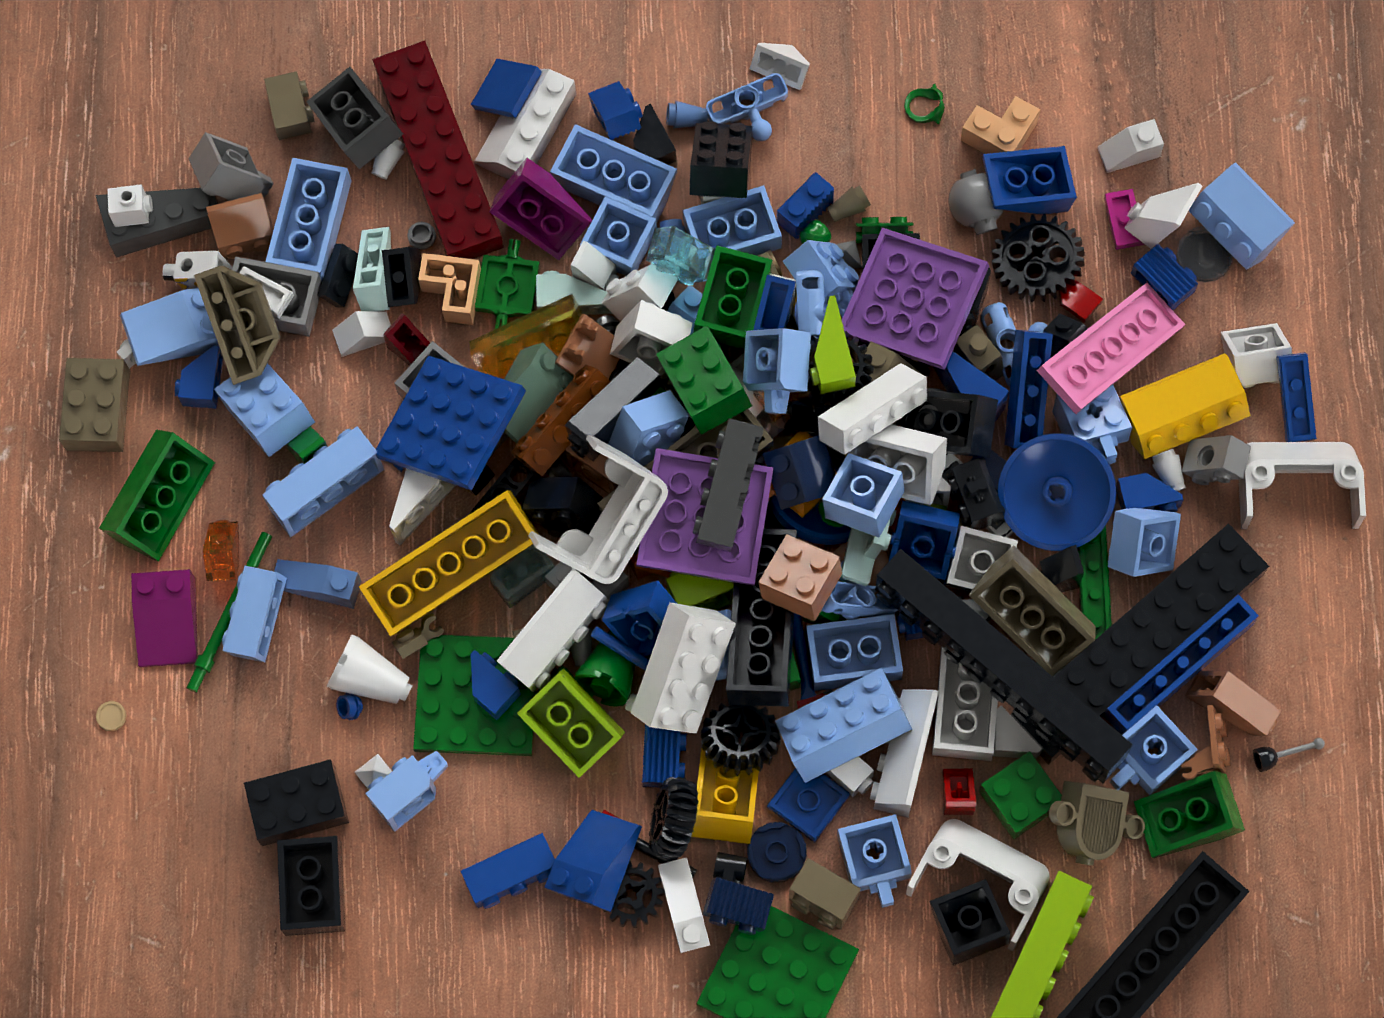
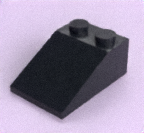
M927 390V401L904 415L901 427L947 438L946 453L990 458L998 400L976 394ZM925 405H933L937 408V410L924 408L920 411ZM931 413L933 415V423L926 425L924 418L927 414Z

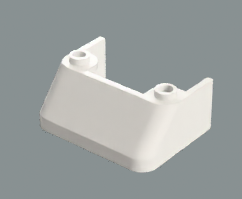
M588 434L586 440L592 448L608 457L604 466L605 474L612 482L618 484V487L589 535L581 530L571 529L563 533L557 544L533 531L528 536L535 548L602 584H610L620 577L665 502L668 489L661 478L634 459Z
M1345 442L1247 443L1251 446L1244 478L1239 479L1241 529H1247L1253 518L1252 489H1265L1269 487L1275 478V473H1333L1334 480L1340 487L1350 489L1352 529L1359 528L1366 517L1364 471L1351 445Z
M958 819L947 820L942 824L928 846L907 886L906 895L912 896L928 864L937 869H947L955 863L958 855L1012 883L1008 893L1009 904L1014 910L1024 915L1008 946V949L1013 951L1048 885L1050 874L1047 867Z

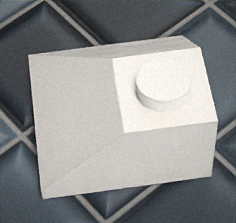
M1195 183L1151 196L1142 204L1137 202L1127 214L1130 219L1124 229L1150 249L1181 225L1203 186Z

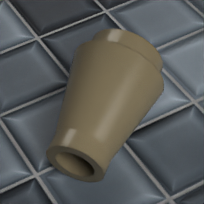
M859 185L856 188L851 187L832 205L828 206L827 210L834 222L840 219L865 212V208L871 204Z

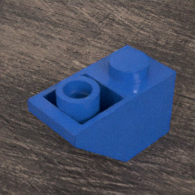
M1148 473L1118 478L1116 483V492L1121 510L1143 508L1177 512L1184 500L1181 493Z
M474 650L471 653L472 695L479 706L494 719L498 720L521 695L519 687H517L519 682L509 672L506 671L502 674L495 668L497 662L484 652L480 655Z

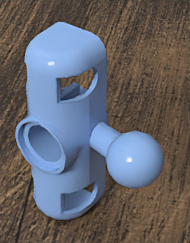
M770 74L708 101L706 104L708 119L717 124L734 123L741 119H750L751 126H753L752 137L757 141H765L771 136L772 127L768 121L761 118L759 112L772 107L776 101H785L788 96V88L780 74ZM772 79L774 88L764 91L763 83ZM748 99L754 103L746 106L740 102ZM717 101H721L723 109L713 113L712 105Z
M816 270L796 271V325L799 331L811 332V336L819 338L827 308L824 296L823 274ZM812 281H818V289H808V284Z
M998 302L983 309L981 322L988 338L1002 355L1003 376L1010 387L1011 377L1008 379L1005 368L1010 365L1012 369L1014 348L1005 349L1000 344V341L1009 339L1014 343L1016 328L1008 314L1007 306L1004 303ZM988 313L993 322L989 326L986 325L984 316ZM1035 322L1030 326L1029 331L1044 332L1048 325L1044 322Z
M841 577L840 580L842 582H837L822 608V611L825 613L834 612L835 614H841L847 620L890 615L898 611L892 604L888 607L878 597L876 599L874 594L876 586H863Z

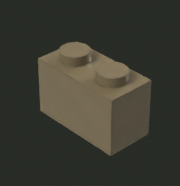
M297 71L264 79L273 122L279 140L312 133L310 122H315L311 107L306 106L304 100L305 97H309L306 81H300Z

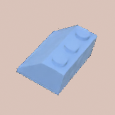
M1236 162L1199 194L1189 209V212L1246 270L1262 262L1295 224Z

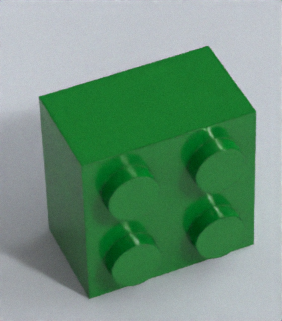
M1030 751L983 782L979 789V793L1013 840L1048 817L1051 805L1056 801H1061L1062 794Z

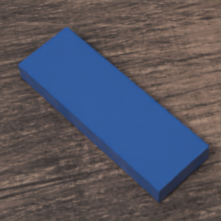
M1302 352L1276 356L1286 442L1317 439L1308 354Z

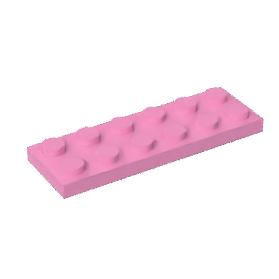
M1147 282L1041 365L1037 372L1070 409L1077 414L1174 336L1186 324Z

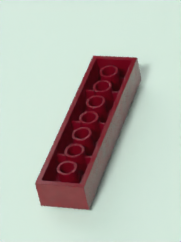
M426 41L372 59L394 121L403 133L401 139L446 256L475 259L504 248L494 215L490 213L489 202Z

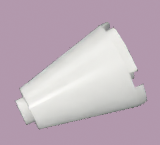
M352 634L327 687L340 692L397 704L399 699L406 700L412 685L408 684L410 677L358 636Z

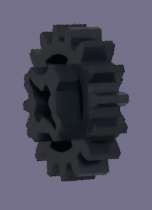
M629 861L609 917L612 922L620 918L621 927H624L627 921H631L633 928H637V921L642 920L647 925L649 924L648 915L655 918L658 916L654 908L663 907L664 903L658 897L665 895L664 889L657 888L662 883L660 877L652 878L654 875L653 868L645 872L643 863L640 862L637 868H633L631 861ZM629 876H638L644 880L638 882L630 879ZM632 889L634 892H637V899L632 901L630 897H627V890ZM652 892L651 901L645 908L643 904L645 897ZM623 908L632 909L635 914L624 913L620 910Z

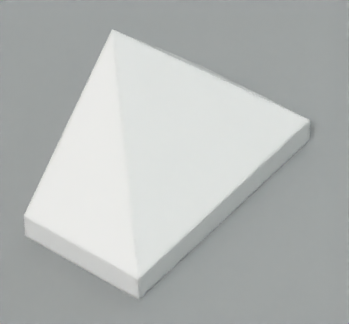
M758 43L749 69L765 76L778 73L782 76L786 85L801 90L810 63L793 45Z

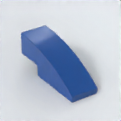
M767 275L753 330L786 329L796 281Z

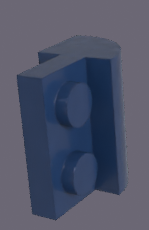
M819 435L763 453L766 466L773 467L771 481L781 510L824 497L836 476L827 446L819 440Z

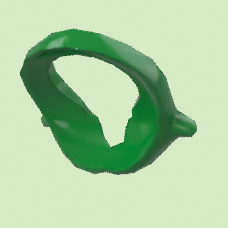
M933 84L928 89L920 88L911 91L905 99L904 108L906 114L916 123L935 121L937 124H940L945 109L942 91L937 88L936 84ZM916 97H925L927 99L939 100L940 102L939 106L926 116L913 114L909 107L911 101Z

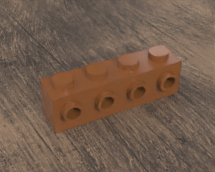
M585 364L574 375L573 380L556 396L550 407L537 418L527 434L519 439L516 447L510 453L530 471L543 476L571 443L567 439L568 433L565 424L611 381L598 369Z

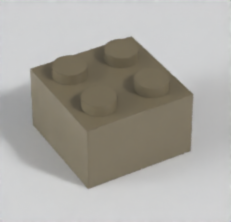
M807 858L789 889V900L793 902L791 906L799 912L807 915L810 911L818 916L817 921L831 930L834 927L841 930L859 900L861 888Z

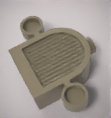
M1064 781L1061 801H1056L1051 805L1049 817L1051 822L1057 825V835L1062 848L1068 854L1076 857L1075 863L1094 866V860L1106 859L1117 850L1122 836L1129 839H1138L1143 835L1145 830L1144 820L1138 815L1126 814L1129 792L1086 783Z

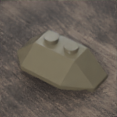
M222 265L195 274L194 277L233 385L261 376L281 338L261 282Z

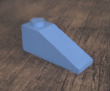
M280 559L277 560L274 572H278L287 578L284 592L354 609L360 590L359 586L362 583L358 572L330 565Z

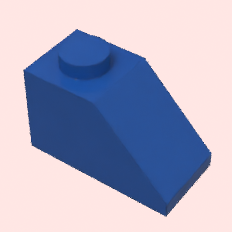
M213 345L181 370V378L175 382V396H178L182 406L217 409L218 395L214 389L220 385L224 359L219 345Z

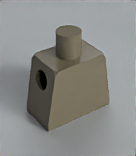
M975 325L959 336L953 352L995 381L1003 376L1002 355L978 325Z

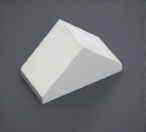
M355 311L332 330L341 357L385 343L383 334L391 326L387 312Z
M1002 705L997 708L993 756L1020 758L1030 751L1036 759L1040 755L1042 748Z

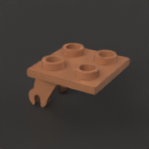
M582 314L555 364L573 377L586 364L598 369L609 379L620 359L610 354L614 335L586 314Z
M1207 705L1211 744L1181 765L1183 769L1188 768L1185 771L1186 773L1182 774L1186 781L1214 770L1227 774L1226 766H1231L1229 748H1226L1225 742H1223V737H1228L1226 719H1223L1222 713H1218L1213 705Z

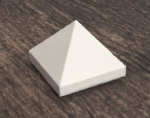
M377 754L356 770L355 774L369 790L368 786L380 776L385 778L392 771Z

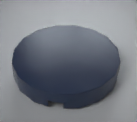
M782 822L768 823L759 827L752 835L750 844L747 846L748 862L753 872L761 879L772 883L785 882L794 878L803 867L807 856L806 843L801 833L788 824Z

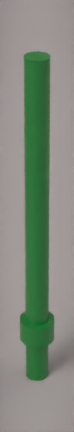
M261 533L245 566L258 568L272 539L270 534ZM237 584L203 654L198 655L194 664L196 668L186 687L192 692L197 693L206 673H210L215 663L213 658L222 642L224 632L230 624V607L237 597Z

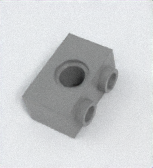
M1232 435L1193 439L1188 444L1182 473L1190 476L1194 483L1200 485H1209V482L1217 481L1229 483L1230 480L1243 479L1251 446Z

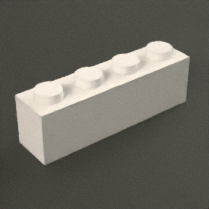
M902 363L898 364L818 416L819 440L842 454H847L926 402V376Z

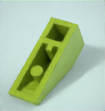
M835 295L829 296L814 356V367L810 368L813 386H819L820 394L855 387L856 375Z

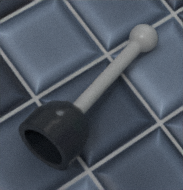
M1316 738L1312 743L1279 752L1270 747L1256 748L1253 750L1254 762L1260 772L1267 771L1276 765L1278 758L1313 748L1320 750L1324 748L1325 742L1322 738Z

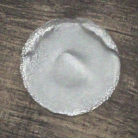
M1204 226L1195 227L1188 231L1181 238L1177 247V263L1183 269L1185 267L1191 269L1197 277L1196 281L1206 283L1220 279L1225 276L1233 262V256Z

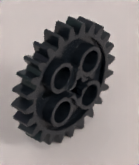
M1031 214L1030 222H1026L1023 217H1020L1019 226L1012 222L1009 223L1011 232L1002 230V239L995 240L997 249H992V256L994 258L992 266L993 269H996L994 270L995 277L1000 279L1002 288L1008 286L1010 295L1018 291L1020 300L1026 294L1030 296L1031 302L1035 300L1036 295H1040L1043 302L1046 301V294H1051L1054 299H1057V290L1066 294V284L1075 286L1074 276H1082L1080 267L1085 266L1083 258L1085 256L1084 247H1081L1082 239L1081 237H1076L1075 228L1068 230L1067 221L1058 225L1057 216L1052 218L1050 222L1047 221L1046 214H1043L1041 220L1038 221L1035 215ZM1039 238L1047 239L1044 242H1036ZM1016 254H1024L1021 258H1013ZM1057 257L1064 258L1061 262L1052 261ZM1035 273L1041 274V276L1038 278L1029 277L1030 275Z

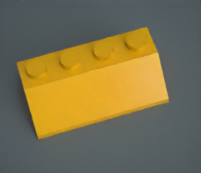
M1226 353L1119 396L1132 426L1130 433L1131 444L1144 459L1251 416L1245 390Z

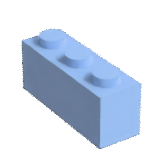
M244 566L243 573L239 575L237 581L238 593L236 600L230 607L231 620L222 638L224 646L222 651L235 657L265 663L287 580L285 576L274 571Z

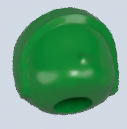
M813 220L803 231H800L799 237L801 244H803L807 240L830 242L832 235L821 221Z

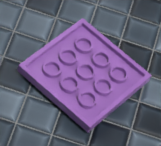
M882 228L842 318L844 332L847 331L849 333V338L858 337L859 341L867 344L872 341L899 355L945 370L987 273L989 264L987 261Z
M656 448L652 473L661 478L666 484L668 495L640 542L636 566L754 586L773 467L754 465L731 552L696 543L698 535L693 534L697 516L703 517L706 507L700 505L704 487L710 489L713 477L708 476L712 459L718 460V458Z

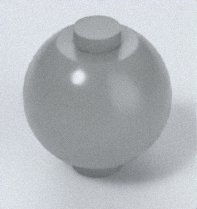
M976 169L960 174L961 180L953 184L948 198L949 208L953 217L961 225L974 228L976 235L997 229L996 220L1002 215L1003 210L993 208L986 173L977 174Z

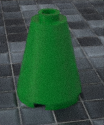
M611 630L608 631V634L618 639ZM600 642L577 670L574 679L591 697L595 695L602 698L601 704L614 707L624 706L630 698L635 664Z

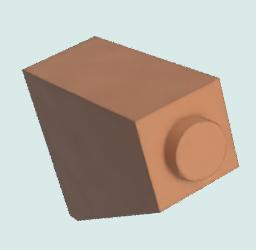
M1200 671L1185 694L1187 698L1206 709L1207 705H1213L1218 713H1222L1223 719L1253 736H1267V734L1273 731L1277 724L1276 719L1281 710L1229 671Z

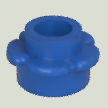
M345 693V695L338 697L336 708L342 719L356 720L362 712L363 704L360 697Z

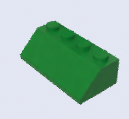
M155 430L99 529L119 543L155 561H159L215 462L175 433Z

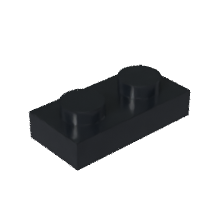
M335 244L318 296L337 308L345 307L355 277L358 253L344 244Z

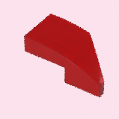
M1076 281L1075 286L1066 284V294L1059 290L1060 306L1085 323L1101 305L1103 298L1078 281Z

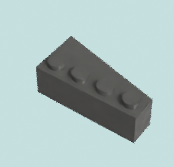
M201 188L146 191V195L151 196L153 211L148 212L149 223L115 227L108 214V194L96 195L109 244L116 258L212 229L206 207L219 204L216 196L206 194Z
M729 418L726 431H719L715 448L721 450L718 460L712 459L708 476L713 477L710 489L704 487L700 505L706 506L703 517L697 516L693 529V534L698 535L696 543L731 552L764 427Z

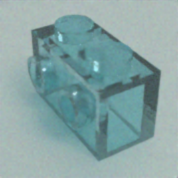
M675 226L655 228L646 261L655 265L656 270L678 277V282L685 285H694L695 282L707 281L715 248Z
M533 545L517 555L510 563L503 564L497 568L490 577L491 584L510 609L546 583L545 575L555 565L546 553L535 548Z

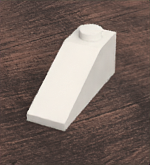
M687 857L659 864L658 868L680 953L709 946L710 942Z

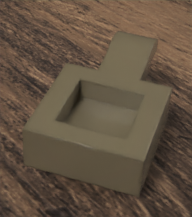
M433 613L427 614L422 619L419 629L417 627L413 630L411 628L399 633L396 637L397 639L392 642L402 659L427 645L428 640L439 637L444 633L441 626L429 629L430 623L437 619Z

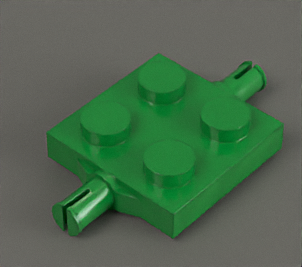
M509 239L507 255H483L475 311L492 313L497 316L494 331L500 333V327L501 333H506L508 317L532 318L536 295V274H539L540 261L525 260L518 256L521 241L515 239V244L514 239Z

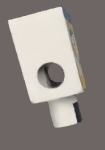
M219 251L179 252L176 256L175 264H164L163 279L165 281H175L183 290L198 288L194 277L195 274L221 265L232 270V266Z

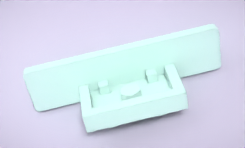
M894 510L880 537L851 528L842 565L841 578L863 586H867L870 583L876 557L881 550L886 551L889 546L891 534L887 532L889 526L891 527L895 520L897 510Z

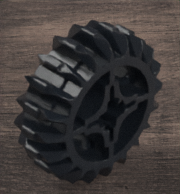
M845 332L850 355L855 362L853 363L856 375L855 387L820 394L819 386H813L810 376V368L814 367V362L812 361L814 360L818 339L813 335L811 336L809 380L807 392L810 391L808 395L810 401L819 397V404L824 405L825 401H830V406H835L836 401H843L872 382V377L869 376L874 371V367L870 365L872 356L865 354L867 352L866 344L858 346V337H854L850 341L848 340L849 333Z
M723 703L720 704L718 711L712 709L709 713V718H705L700 735L702 738L701 748L705 751L707 760H713L715 768L723 765L725 774L730 769L734 770L736 776L742 770H745L750 776L752 768L761 772L763 764L770 766L772 757H776L778 754L781 736L775 722L776 718L774 714L768 715L767 707L758 709V706L730 705L727 707ZM743 731L741 744H739L740 732Z
M669 777L660 786L653 812L651 813L650 848L654 854L661 855L664 858L670 859L672 857L677 859L681 857L687 850L688 843L691 842V835L694 832L693 828L696 822L697 804L699 802L697 799L698 791L696 784L686 780V778Z

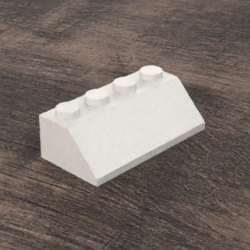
M540 69L542 73L517 117L512 118L500 115L474 163L508 180L526 158L537 164L576 96L575 81L551 69Z
M572 568L499 657L497 662L532 692L537 688H543L551 677L549 673L555 665H562L570 654L568 650L575 641L579 643L589 631L587 626L593 619L598 620L605 613L606 603L609 600L585 577Z
M902 689L901 698L898 699L912 730L886 742L889 743L887 755L881 753L877 771L882 772L880 783H873L870 799L875 800L874 809L909 818L939 691Z

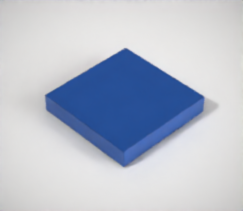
M496 59L474 97L471 106L478 111L516 118L542 71L537 66Z
M795 768L768 803L767 808L815 843L850 797V793L824 774L805 783Z

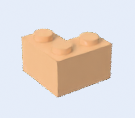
M1015 96L1002 118L976 105L962 127L961 141L984 154L1019 151L1037 125L1040 109Z
M423 253L418 277L421 291L444 294L442 313L445 322L473 325L481 272L480 261Z

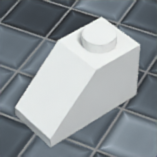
M1155 119L1125 128L1099 145L1097 149L1106 172L1110 173L1159 158L1164 143Z
M583 241L571 263L572 277L606 291L609 283L619 278L616 272V264L591 244Z

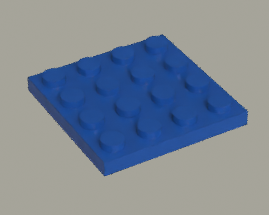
M428 356L376 448V457L380 460L472 490L526 390L520 384Z

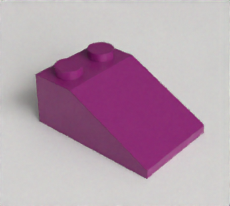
M529 158L523 161L495 195L490 209L491 214L557 260H560L592 222V219L557 180Z
M191 570L131 573L132 609L138 666L194 664L198 657L196 578Z

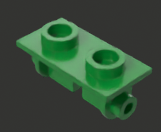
M862 217V223H856V227H861L862 232H856V243H862V234H879L882 228L898 233H913V231H908V226H914V223L907 222V217H890V222H879V217Z

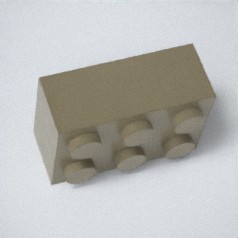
M66 358L59 441L66 451L123 452L130 369L124 359Z

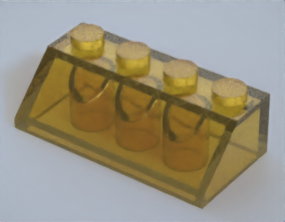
M570 294L469 341L471 358L479 372L505 379L522 349L543 342L558 357L583 312L573 294Z

